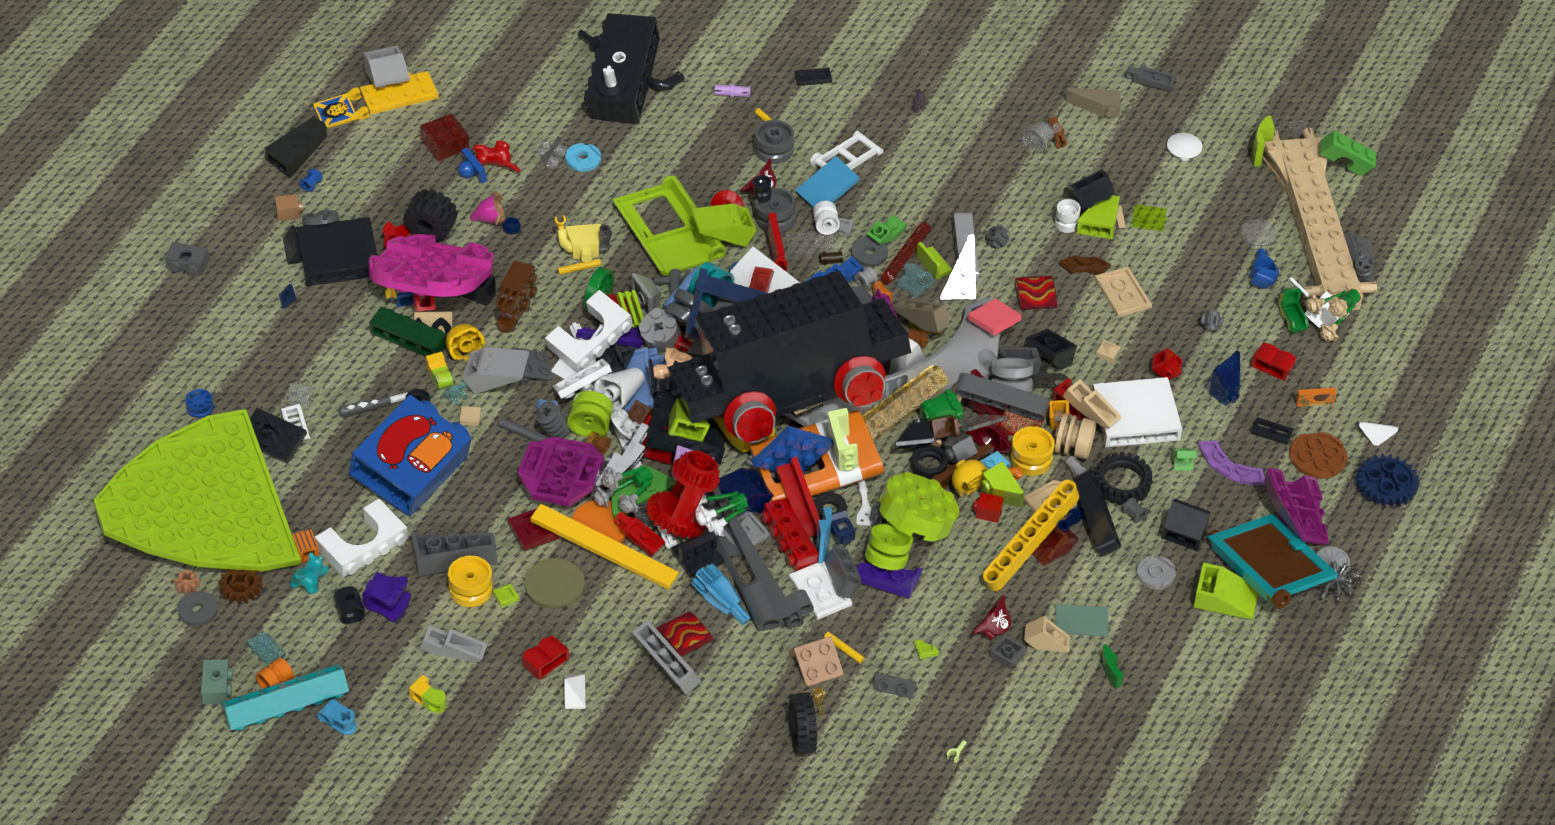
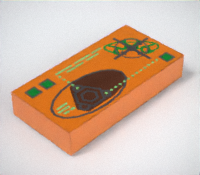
M1336 389L1298 390L1295 401L1296 405L1334 404Z

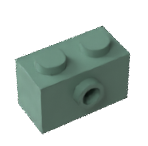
M203 660L201 687L203 704H221V702L228 700V697H232V684H229V680H233V668H229L228 660Z

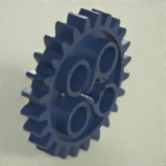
M1381 454V458L1374 455L1373 460L1368 457L1366 462L1362 461L1361 466L1358 467L1355 479L1357 480L1356 485L1359 486L1358 491H1363V497L1369 496V502L1376 500L1375 505L1381 502L1383 507H1386V504H1390L1393 508L1394 503L1400 507L1402 502L1408 504L1409 499L1413 500L1419 487V476L1416 475L1417 470H1411L1412 464L1406 465V460L1399 461V456L1393 459L1391 454H1389L1388 458H1385V455Z

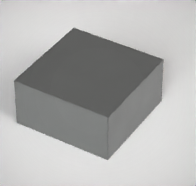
M1004 635L991 649L990 657L1011 669L1025 654L1026 647Z

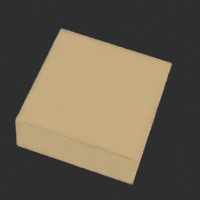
M462 406L460 424L479 426L481 407Z

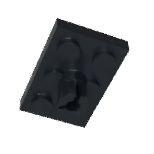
M256 408L250 418L262 453L286 464L291 460L307 434L306 429L259 408Z

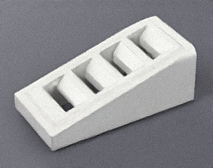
M300 404L281 408L283 420L290 423L300 421V423L294 425L302 426L303 429H306L307 434L303 440L310 439ZM298 415V417L288 419V417Z

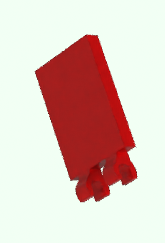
M768 213L767 239L772 261L784 271H787L788 263L785 260V252L776 213Z

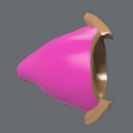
M494 191L491 196L481 201L470 215V220L496 225L505 222L501 194Z

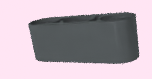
M835 544L824 562L838 593L845 598H852L862 580L849 551L844 546Z

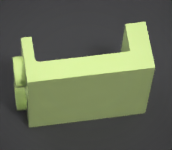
M847 408L829 411V435L833 439V450L839 471H849L859 467L857 444L845 445L843 439L844 436H849V414Z

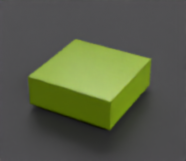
M511 583L493 590V595L501 608L519 601V596Z

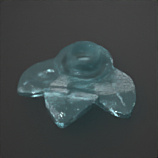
M907 263L904 264L906 275L897 281V285L903 290H910L911 298H917L924 294L925 289H929L932 286L934 279L929 272L923 271L919 265ZM921 279H925L927 283L921 282Z

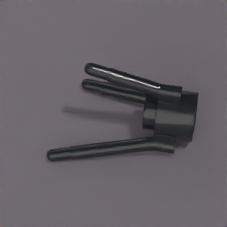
M649 359L651 396L656 398L657 391L662 393L671 391L670 378H668L666 384L663 379H656L654 377V366L652 365V360Z

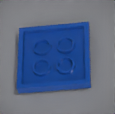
M788 426L758 453L752 461L754 466L776 472V467L788 464L791 458L797 457L804 473L834 443L832 438Z

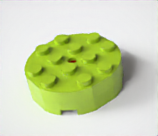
M911 472L890 477L878 499V502L881 503L879 511L889 523L908 536H912L913 532L923 535L924 541H937L946 538L959 516V506L951 492L943 489L938 481L930 480Z

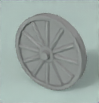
M1329 546L1317 552V555L1332 569L1333 565L1331 564L1333 561H1336L1338 574L1344 563H1347V570H1344L1343 574L1345 575L1348 572L1350 559L1342 549Z

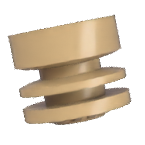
M1064 413L1055 434V452L1060 453L1064 445V455H1068L1072 447L1074 448V456L1076 458L1087 460L1095 435L1096 420L1084 418L1079 426L1077 425V416L1074 415L1071 423H1069V414Z

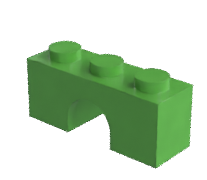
M1336 130L1320 140V155L1333 162L1341 157L1348 158V170L1363 176L1376 167L1375 151Z

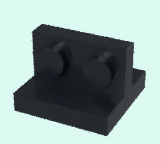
M714 531L707 534L703 533L701 536L698 535L697 538H691L671 547L672 554L689 578L696 576L699 569L702 567L706 568L711 563L716 567L725 563L724 558L717 550V536Z

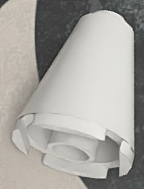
M633 367L601 376L594 384V391L606 395L614 405V412H617L625 407L644 383V374L640 369Z

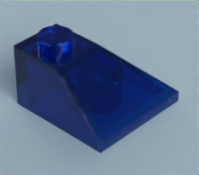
M1238 350L1216 367L1212 373L1209 395L1225 406L1231 402L1235 403L1240 396V352Z

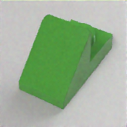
M1171 448L1174 471L1193 470V458H1197V451L1192 448Z

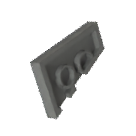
M1352 232L1344 235L1354 267L1356 259L1360 255L1366 254L1373 258L1371 240ZM1372 272L1366 278L1357 275V278L1360 282L1374 281V274Z

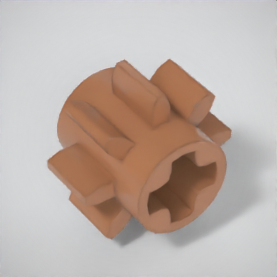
M189 570L179 572V578L174 579L178 593L181 591L185 594L196 592V587L200 586L197 573H192Z

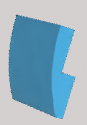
M824 507L823 520H818L816 549L819 553L818 563H823L829 552L832 522L831 507Z

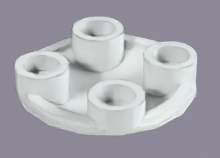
M1177 133L1168 139L1166 147L1173 155L1183 161H1187L1189 158L1198 156L1203 146L1198 137L1189 133Z
M623 409L611 413L612 422L617 430L632 440L634 437L632 432L640 424L628 418L627 412Z

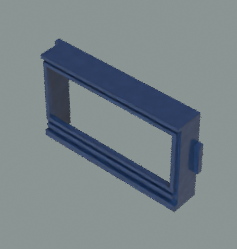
M700 268L684 338L700 342L698 331L694 329L696 325L695 317L698 316L703 293L735 303L768 293L708 276V270Z

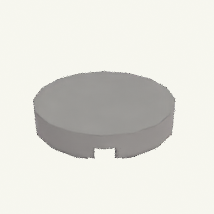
M1147 556L1139 562L1136 575L1144 586L1159 590L1172 585L1176 577L1174 564L1169 559L1162 556Z

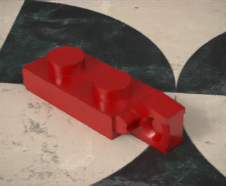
M622 511L616 515L614 523L619 527V530L651 557L665 545L666 542L637 517L629 518Z

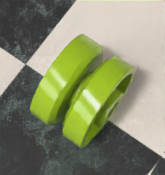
M590 390L579 392L573 398L567 424L570 430L579 436L590 438L603 437L608 432L611 413L614 412V405L606 395Z
M891 524L875 525L870 532L865 557L870 563L882 569H903L908 562L913 537L902 533Z

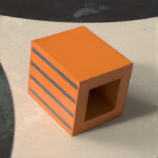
M312 529L292 534L301 563L308 561L309 553L319 556L318 545Z

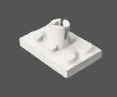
M600 359L585 369L553 385V388L561 399L572 397L578 389L580 392L594 391L593 381L601 376L608 375L612 370L604 359Z

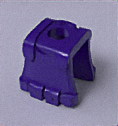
M376 572L372 579L368 581L362 593L365 608L388 618L389 621L396 623L405 613L411 599V593L403 592L407 586L408 578L404 576L391 577Z

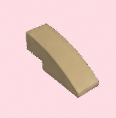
M1081 379L1069 387L1063 395L1078 411L1089 419L1096 420L1099 425L1109 429L1122 418L1096 389L1092 392Z

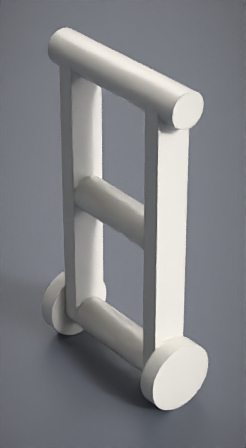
M856 131L853 137L823 155L819 152L815 153L810 159V164L812 166L818 165L822 168L827 164L825 161L837 154H841L850 161L846 165L852 170L873 155L882 154L883 149L859 131ZM859 140L871 150L857 158L847 151L846 148Z

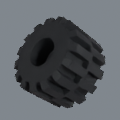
M422 189L421 192L418 191L410 202L404 213L403 221L405 222L406 229H410L411 234L436 236V243H438L440 240L443 241L457 219L458 211L455 210L457 208L455 203H451V199L445 197L443 193H437L433 189L429 191Z

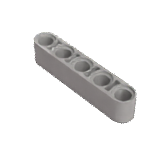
M954 212L953 229L954 236H956L957 260L969 235H974L975 281L978 282L979 270L972 212Z

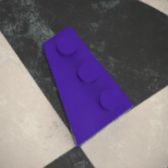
M860 563L857 571L861 577L862 584L910 598L921 577L923 568L905 570L904 567L900 570H887L879 568L872 563Z

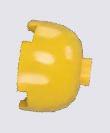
M471 324L456 325L447 334L446 347L454 360L465 358V361H468L469 355H461L459 353L460 349L462 352L470 354V351L472 352L481 349L483 345L485 346L484 336L478 328Z
M961 460L956 464V469L952 475V484L961 497L963 493L966 492L967 495H970L983 486V473L988 468L981 461Z

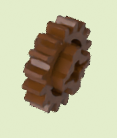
M226 569L227 574H221V579L219 580L220 594H223L224 599L229 598L230 603L236 600L237 604H240L241 601L247 604L248 599L255 600V595L261 594L260 589H263L262 576L259 575L258 570Z

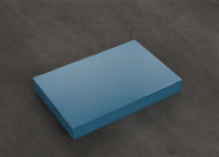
M835 156L795 191L814 209L815 205L821 201L835 202L854 186L860 178Z

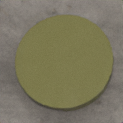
M554 558L540 561L529 569L525 577V590L530 600L534 604L546 609H557L570 604L573 605L581 598L585 588V579L582 571L574 563L564 559Z

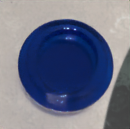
M509 217L503 223V231L508 234H516L521 229V224L517 218Z

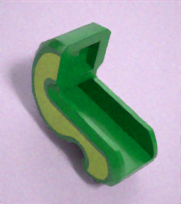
M1299 287L1282 289L1279 294L1280 314L1287 321V330L1290 333L1307 331L1309 327L1308 319L1299 303L1301 298V289Z

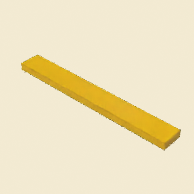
M543 504L539 505L531 517V522L668 590L679 576L678 571Z

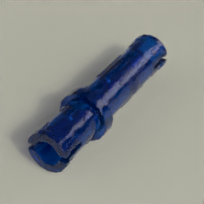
M1076 506L1070 509L1068 514L1058 522V529L1060 531L1063 529L1062 532H1066L1071 526L1079 523L1080 519L1085 515L1083 508Z

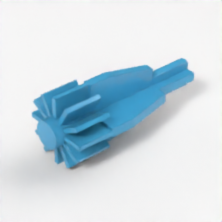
M713 563L697 571V577L692 579L693 582L691 584L710 604L727 615L732 613L743 626L750 621L752 617L739 605L741 599L731 582Z

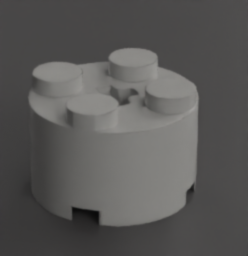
M654 308L646 314L639 325L640 333L646 345L650 349L657 347L658 352L666 351V347L674 348L678 337L681 335L680 327L674 315L660 308Z

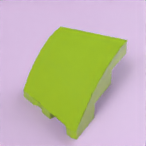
M1271 115L1266 116L1260 123L1253 140L1252 161L1254 167L1261 166L1265 141H1273L1275 127Z

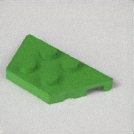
M648 467L653 475L652 484L645 488L638 496L636 505L647 503L652 494H656L657 491L660 493L663 490L665 492L671 491L676 480ZM632 475L622 477L618 481V485L631 479ZM633 482L616 491L611 496L614 520L621 511L625 515L628 514L619 507L620 502L618 499L620 494L631 496L642 485L638 486Z

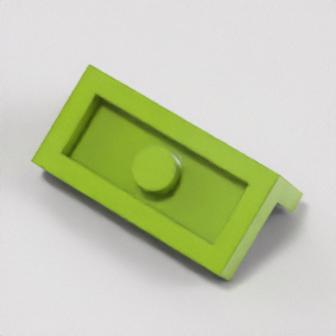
M922 242L917 243L916 257L936 280L952 273L951 267L933 246L926 248Z

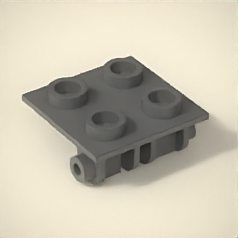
M512 347L513 350L529 351L524 374L519 383L526 385L530 378L554 380L547 352Z

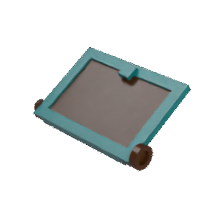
M1273 513L1221 532L1216 529L1212 530L1207 537V541L1212 545L1211 548L1266 601L1270 600L1277 609L1285 608L1290 603L1292 594L1336 579L1338 575L1334 569Z

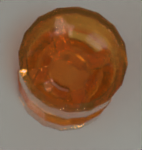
M909 328V339L918 343L921 347H927L928 331L923 329L918 331L915 328Z
M592 431L588 435L586 443H591L604 456L610 448L611 438L607 436L602 437L599 433Z

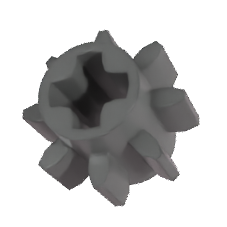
M999 224L996 227H991L987 232V238H989L987 243L998 249L1000 246H1005L1009 241V235L1007 234L1009 230Z
M1206 310V315L1202 314L1200 324H1204V329L1218 331V326H1223L1224 317H1220V312Z

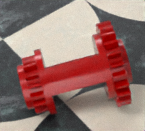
M696 450L689 451L688 453L685 452L684 455L682 454L680 458L676 459L672 465V473L676 478L672 490L666 492L663 490L662 493L657 491L656 494H652L646 504L645 510H647L646 515L650 516L649 520L655 521L654 525H660V530L666 529L667 534L672 532L675 537L680 535L683 539L685 536L691 539L692 536L695 538L698 535L701 536L706 529V525L701 526L696 520V509L704 492L714 491L720 482V470H718L717 462L710 455Z

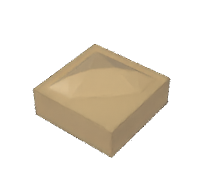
M1103 340L1096 352V356L1113 363L1121 350V346Z

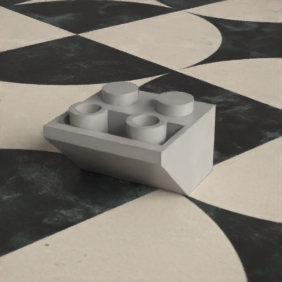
M398 46L363 52L365 72L375 87H385L389 84H400L410 80L403 53Z

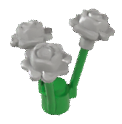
M641 465L627 472L616 473L614 469L607 467L603 471L604 474L601 476L603 485L609 489L605 491L596 486V492L593 494L595 502L598 503V506L604 505L609 507V497L613 496L616 491L634 482L638 486L642 485L640 489L631 496L620 494L618 500L620 502V509L625 513H637L639 508L636 505L638 496L645 488L652 484L653 475L650 469ZM632 475L631 479L618 485V481L622 477Z

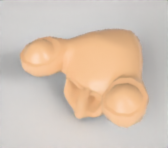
M666 347V365L657 364L654 366V377L656 379L669 378L667 367L672 366L674 361L684 362L691 360L692 357L678 351L676 348Z

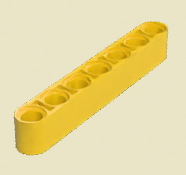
M1062 481L986 568L983 578L990 590L999 591L1004 587L1078 501L1079 492L1074 481ZM997 577L996 580L990 581L992 578Z

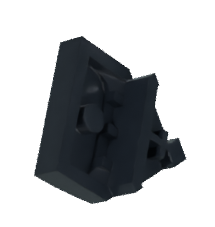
M616 342L596 359L597 361L604 359L609 364L612 371L608 374L626 370L635 352V347L621 346Z

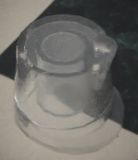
M1038 121L1021 133V143L1024 148L1034 154L1043 153L1047 149V145L1054 139L1055 133L1061 131L1062 126L1056 123L1052 127L1047 121Z

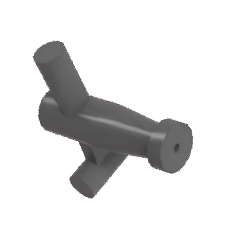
M672 269L670 270V276L654 278L655 285L669 284L671 295L691 270H686L685 275L681 276L680 270Z

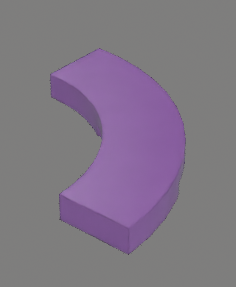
M1199 441L1198 446L1203 458L1216 472L1241 484L1265 486L1262 468H1252L1231 462L1220 448L1218 441Z

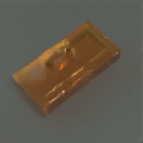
M1005 411L1001 426L1015 434L1021 428L1028 426L1041 428L1043 422Z

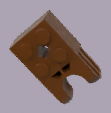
M514 260L500 285V295L496 300V310L500 311L497 319V329L500 332H512L524 311L529 310L530 300L535 298L537 294L535 266Z

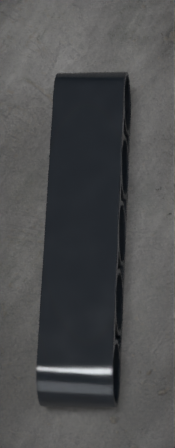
M1088 469L1073 477L1079 492L1083 511L1100 554L1106 556L1121 548L1118 534L1095 473Z

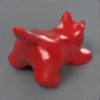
M502 140L496 141L495 146L492 148L480 144L473 147L474 151L477 152L474 156L482 166L493 164L499 167H507L520 173L519 167L511 163L510 146L507 142Z

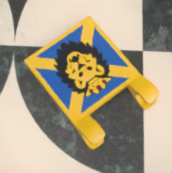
M357 87L351 89L346 94L313 104L320 121H323L327 128L370 117L366 106L361 107L356 112L353 108L351 101L361 99L360 90Z

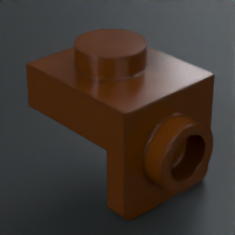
M949 414L929 419L934 439L950 435L960 436L961 423L957 417Z

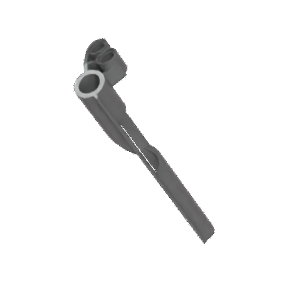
M717 486L714 491L705 492L704 495H721L722 492ZM724 498L710 500L707 503H702L701 506L710 511L729 504ZM728 509L719 514H716L717 516L714 518L720 520L723 517L726 518L727 516L732 514L733 511L732 509ZM736 516L733 517L723 527L734 544L725 536L716 535L717 549L725 560V565L758 632L775 629L781 625H786L790 630L792 627L802 626L804 623L802 616L809 615L814 610L807 592L801 589L785 597ZM730 556L746 557L755 575L753 581L747 584L742 583Z

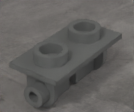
M881 672L875 674L873 690L913 699L917 682L913 681V679H903L885 675Z

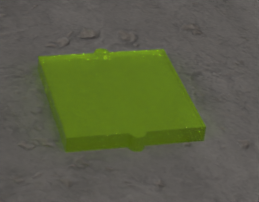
M1135 204L1134 214H1132V227L1164 231V225L1167 222V218H1165L1167 209Z

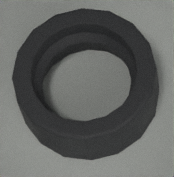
M924 445L913 452L911 470L915 475L931 480L933 476L941 474L948 468V459L945 451L940 447ZM925 457H932L939 460L941 465L934 469H928L919 465L918 461Z

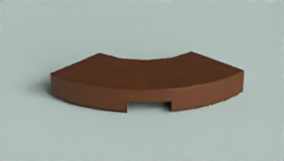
M1076 255L1059 261V265L1071 275L1077 272L1099 275L1111 268L1110 263L1094 256L1089 258Z

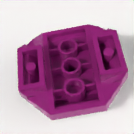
M550 437L539 442L533 441L529 442L518 469V477L532 500L571 506L572 504H577L585 495L593 491L604 464V456L591 443L559 437Z

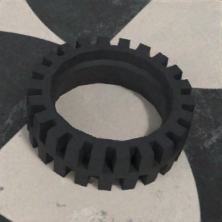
M1117 452L1112 453V457L1108 454L1105 456V459L1102 458L1100 463L1097 464L1095 475L1104 499L1106 501L1110 499L1112 504L1118 501V505H1123V502L1132 497L1136 499L1137 503L1138 500H1144V497L1148 496L1152 485V470L1149 464H1146L1144 459L1139 461L1140 456L1138 455L1132 457V453H1128L1126 456L1124 452H1120V455H1117ZM1128 468L1140 475L1142 483L1134 489L1120 490L1108 484L1104 476L1110 469Z
M811 693L790 694L788 706L789 727L794 752L796 755L815 753L817 749V724Z

